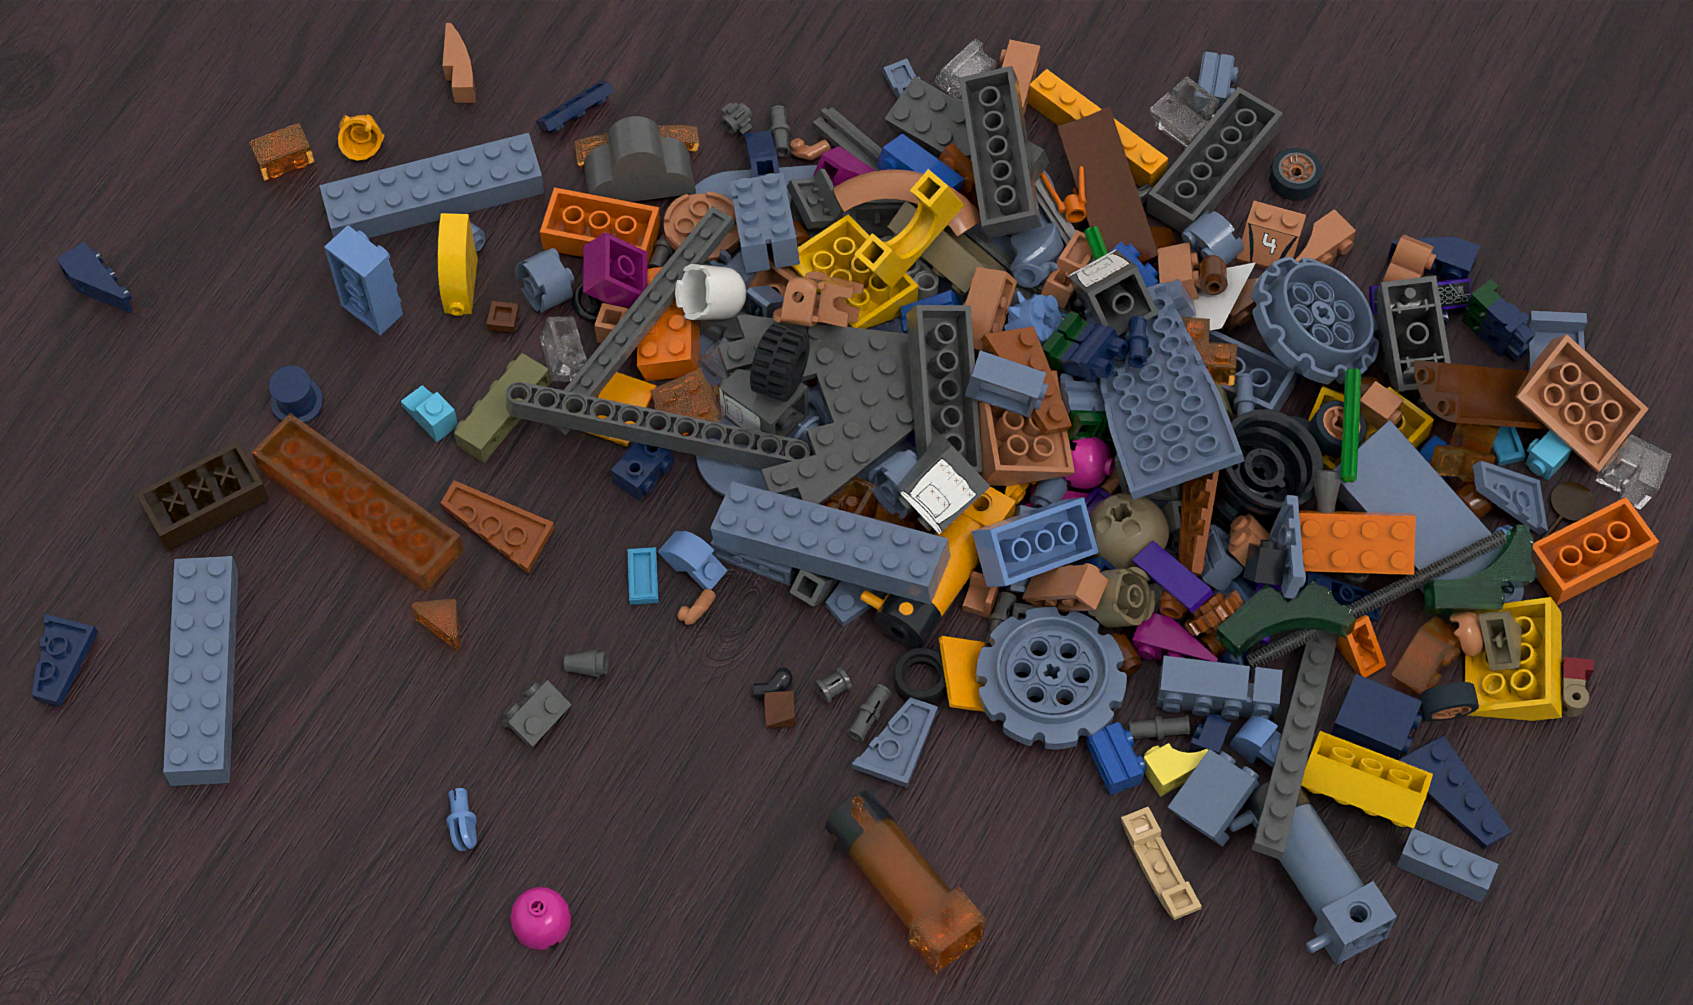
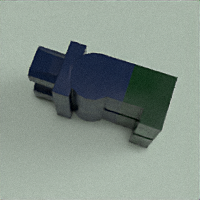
M1490 279L1472 293L1461 321L1489 346L1496 348L1494 352L1499 357L1507 352L1514 360L1518 361L1528 352L1530 347L1527 344L1532 341L1536 333L1527 326L1530 317L1525 312L1520 314L1519 309L1515 305L1503 300L1496 293L1499 286Z
M1072 311L1069 312L1057 327L1058 332L1054 331L1042 346L1051 369L1081 378L1086 377L1087 381L1093 383L1098 377L1108 379L1114 372L1112 359L1114 357L1124 359L1129 353L1127 342L1118 337L1115 328L1082 320L1079 314Z

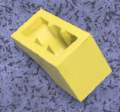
M1169 743L1161 748L1155 746L1144 755L1143 760L1146 766V772L1144 773L1161 797L1185 784L1208 750L1185 753L1173 749Z

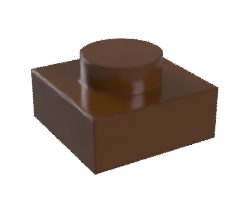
M491 301L487 329L515 333L520 310L519 304Z

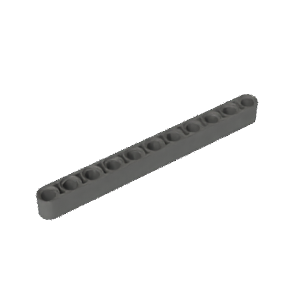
M514 382L506 390V409L511 416L761 469L798 460L793 459L791 456H799L801 458L810 456L808 444L794 438L525 382ZM516 398H522V399H524V400H523V401H515L514 399H516ZM543 404H550V405H552V406H550V407H543V406H541V405H543ZM570 410H578V411H580V412H578V413H572V412H569V411H570ZM604 415L607 418L600 419L597 416ZM626 421H632V422H634L635 424L628 425V424H626V423H624V422H626ZM653 427H660L662 430H654ZM680 433H689L690 436H683ZM714 438V439H717L718 441H717V442H711V441H709L708 439ZM737 444H743V445H745L746 447H744V448H739V447H737L736 445H737ZM764 450H771L774 453L768 454Z

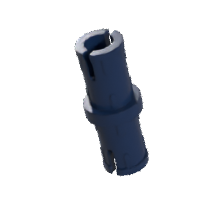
M1137 315L1131 317L1128 322L1129 335L1126 338V342L1129 347V365L1134 368H1141L1147 362L1146 348L1149 345V338L1146 335V319Z

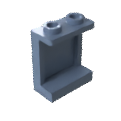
M1530 312L1527 326L1536 334L1532 341L1527 344L1530 347L1527 352L1528 371H1530L1535 360L1554 338L1567 334L1585 350L1584 329L1587 324V313Z
M1209 749L1168 808L1177 817L1223 847L1229 839V836L1224 831L1254 789L1256 790L1262 785L1257 781L1259 775L1246 766L1241 770L1234 765L1236 761L1225 752L1221 751L1218 755Z

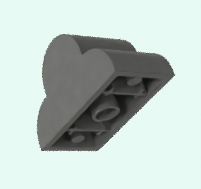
M631 116L616 122L608 132V144L593 149L584 161L587 194L628 202L696 194L690 153L687 146L678 139L661 137L657 124L645 117Z
M1436 276L1381 282L1377 291L1378 318L1376 324L1378 330L1375 332V338L1379 341L1377 359L1381 370L1384 373H1388L1393 390L1397 393L1416 391L1418 387L1415 380V360L1451 363Z

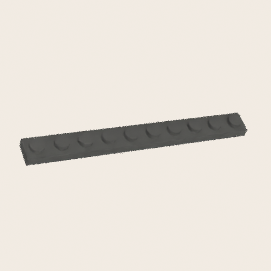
M713 206L709 209L563 391L592 397L598 396L675 300L677 280H682L686 272L683 269L690 264L703 265L736 224L731 216ZM570 410L569 412L578 413L580 411ZM548 424L565 436L570 431L569 428Z
M1330 630L1329 633L1325 631L1326 634L1322 633L1323 636L1320 634V637L1315 636L1317 639L1313 637V641L1309 639L1310 642L1306 641L1307 644L1304 645L1251 849L1280 860L1285 851L1339 633Z

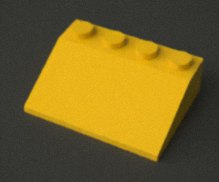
M848 214L799 246L800 264L792 265L791 267L801 277H805V274L808 272L821 271L828 274L831 278L835 276L839 277V279L864 284L863 294L853 293V298L844 297V301L849 306L860 308L858 322L849 321L848 326L865 329L899 317L901 315V306L917 301L919 285L905 273L891 289L872 273L854 255L870 236ZM817 288V293L821 294L822 289Z
M1548 597L1466 608V611L1476 613L1477 615L1509 611L1522 628L1519 668L1490 671L1486 648L1475 656L1465 654V682L1474 684L1479 708L1468 715L1528 721L1562 718L1561 611L1553 599Z

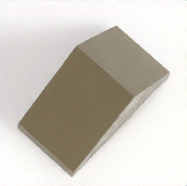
M1509 611L1480 614L1479 620L1490 671L1519 668L1522 628Z

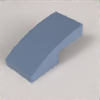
M907 58L884 67L882 71L897 99H899L911 80L916 76Z

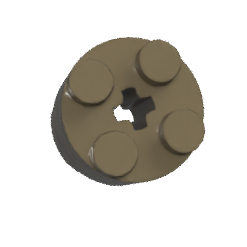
M1128 567L1100 572L1109 581L1096 610H1088L1091 616H1095L1099 623L1108 628L1140 625L1144 620H1148L1151 617L1155 607L1154 589L1150 590L1147 581L1151 580L1142 569Z

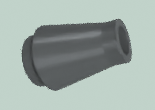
M1316 470L1315 477L1312 479L1317 501V511L1335 512V504L1341 483L1339 471Z
M599 648L565 655L564 657L565 672H574L598 678L601 675H606L608 672V654Z

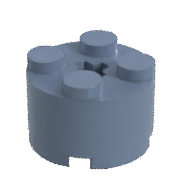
M1207 210L1182 232L1184 243H1190L1192 253H1198L1200 262L1207 256L1216 255L1228 265L1244 250L1241 238L1239 237L1236 240L1232 235V232L1235 230L1233 226L1215 211L1209 214V210Z
M555 248L544 250L516 264L515 273L517 281L522 279L525 286L521 288V291L535 311L540 310V313L573 297L571 283L575 281L574 276L568 267H563Z
M911 450L897 452L869 473V482L874 480L876 486L872 489L873 494L880 505L891 515L897 512L900 514L898 518L901 519L916 510L913 507L909 511L899 501L898 497L901 493L896 488L918 462L917 456Z

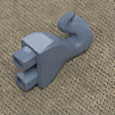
M1055 222L1045 224L1043 228L1025 230L1011 235L1010 245L1015 255V260L1010 267V271L1018 285L1023 287L1037 286L1051 272L1058 270V265L1052 261L1061 255L1064 244Z

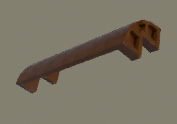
M1415 360V380L1419 393L1428 408L1440 418L1455 423L1549 429L1515 398L1529 371Z

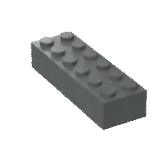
M1008 66L960 77V88L983 230L988 238L1042 227L1019 81L1013 67Z
M914 76L884 118L891 131L899 136L904 134L936 158H939L944 149L953 143L972 162L963 103ZM1028 141L1034 182L1036 183L1050 162L1044 149Z
M1238 87L1149 192L1146 212L1180 233L1207 210H1209V214L1213 212L1279 132L1283 113Z
M916 305L906 313L916 456L919 460L942 434L966 461L981 474L983 473L978 400L964 396L975 366L971 306Z

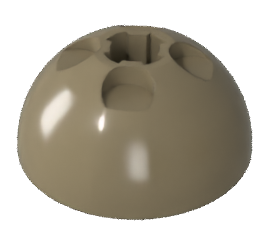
M1131 493L1111 495L1099 502L1089 515L1099 552L1091 555V557H1103L1116 569L1137 567L1132 559L1152 541L1156 542L1163 549L1168 542L1169 526L1165 515L1152 500L1144 496L1133 500Z

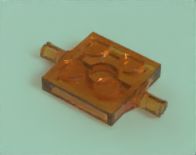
M701 368L650 390L655 402V410L712 422L722 419L717 399L720 396V384L712 387L707 382Z

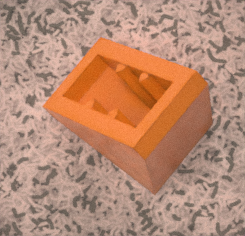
M1364 615L1341 628L1336 647L1358 675L1366 678L1386 666L1369 616Z

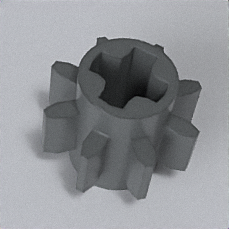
M730 102L721 109L724 115L720 122L729 134L736 133L738 135L741 133L743 135L752 128L750 122L752 121L753 114L744 103L737 104L735 102L732 104Z

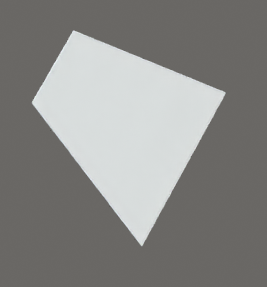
M1255 263L1227 268L1228 286L1220 294L1209 295L1204 293L1200 287H1197L1198 299L1193 300L1196 315L1183 321L1189 334L1221 329Z

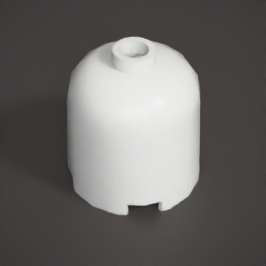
M690 264L683 269L686 272L682 280H677L676 304L677 307L683 308L686 319H730L741 311L746 300V287L743 278L731 268Z

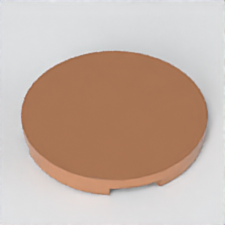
M707 191V194L701 193L689 196L685 194L671 203L665 213L664 234L667 242L676 251L713 206L731 216L736 224L706 261L719 260L720 252L723 249L732 254L740 246L733 201L724 195Z

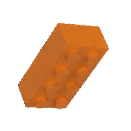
M554 187L540 230L543 250L555 248L558 253L583 257L584 245L606 232L646 251L648 264L661 227L659 207Z
M663 267L647 269V286ZM676 298L637 346V367L646 381L700 375V320L686 319L683 308L677 307Z
M1627 497L1531 544L1526 557L1538 575L1537 580L1555 604L1559 605L1651 558L1659 541Z
M1299 510L1303 566L1305 571L1414 575L1415 513L1318 512Z

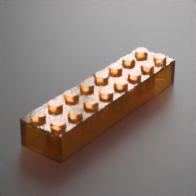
M291 413L252 451L259 470L425 591L464 552L461 536Z

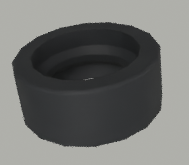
M914 648L905 652L897 660L894 668V687L899 697L905 702L911 697L932 705L946 694L947 688L942 657L938 652L928 648ZM927 664L937 670L939 680L935 687L929 690L918 691L906 684L904 674L912 665Z

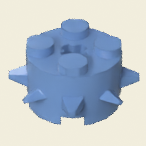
M1018 291L1019 303L1008 307V324L1004 325V329L1007 331L1034 326L1042 347L1054 331L1058 332L1057 327L1063 321L1062 315L1058 310V302L1052 295L1034 294L1031 298L1025 299L1020 291Z

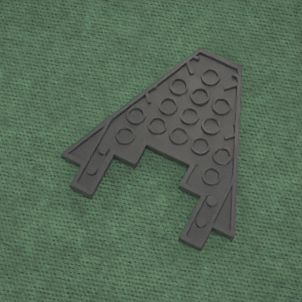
M737 315L736 321L743 339L718 345V353L727 375L734 373L737 368L742 370L751 368L757 346L765 331L772 324L784 326L809 336V357L801 382L813 378L816 379L831 423L807 430L806 435L813 456L762 469L761 475L767 491L781 495L797 492L800 500L822 505L915 432L908 334L827 324H816L810 327L779 323L774 321L773 318Z

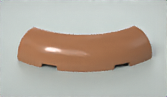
M896 169L873 171L844 181L834 187V193L844 212L864 202L879 199H898L918 204L917 198L910 189L924 174ZM950 187L964 204L962 209L948 223V226L956 236H959L981 222L980 212L964 195Z

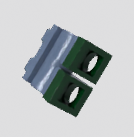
M1062 373L1058 378L1061 398L1072 424V427L1067 431L1069 440L1097 437L1106 442H1113L1105 411V402L1101 392V384L1098 379L1094 383L1087 381L1086 377L1082 378L1081 381H1074L1071 374ZM1081 427H1082L1083 430H1084V432H1082V433L1079 432V430H1080ZM1106 428H1107L1108 431H1109V433H1103V432L1105 431Z

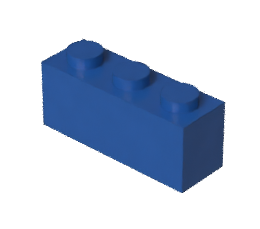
M901 134L882 148L877 168L880 170H908L924 174L929 169L959 193L965 179L904 134Z

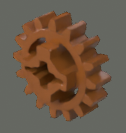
M1232 590L1227 594H1222L1220 591L1208 598L1193 612L1194 615L1187 619L1188 621L1184 623V626L1192 636L1205 631L1207 634L1216 632L1237 617L1234 611L1244 604V600L1237 590Z

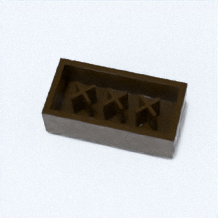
M238 441L135 493L166 552L269 500L262 480Z

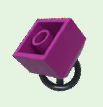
M606 232L584 245L583 281L577 285L572 297L573 306L578 315L585 320L596 322L598 314L595 313L602 306V303L630 309L647 287V252ZM582 293L588 294L591 302L587 310L581 305Z

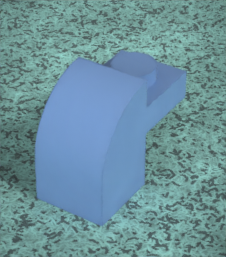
M675 531L658 551L676 572L687 571L703 590H711L728 571L712 554L714 549L700 537L688 531Z
M1251 716L1231 740L1229 747L1252 764L1259 757L1273 768L1281 734L1276 731L1278 726L1273 722L1260 716Z

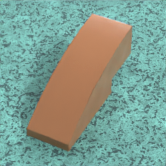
M446 23L443 54L445 80L452 81L455 103H476L474 77L466 46L451 23Z
M1076 230L1057 261L1058 270L1051 272L1041 292V295H1052L1056 298L1058 306L1065 309L1075 292L1068 275L1090 264L1093 259L1084 233Z

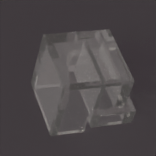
M975 38L941 70V74L936 76L935 88L963 103L959 78L995 70L996 62L983 53V43Z
M1186 76L1173 88L1172 95L1167 92L1150 108V115L1156 119L1155 126L1186 149L1217 113L1219 100Z
M1630 434L1601 471L1598 472L1595 481L1619 493L1622 492L1620 500L1627 497L1633 507L1641 509L1659 491L1672 454Z

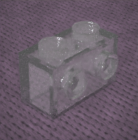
M548 317L542 330L540 341L551 380L572 381L586 363V355L574 317Z

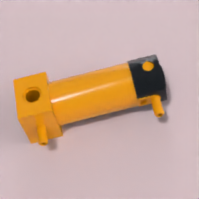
M989 487L940 534L937 531L934 533V535L948 538L951 557L931 605L890 593L883 600L867 590L863 591L860 599L878 610L874 617L880 629L891 639L907 648H922L942 620L946 610L971 576L972 571L980 563L972 531L1014 517L1016 501Z

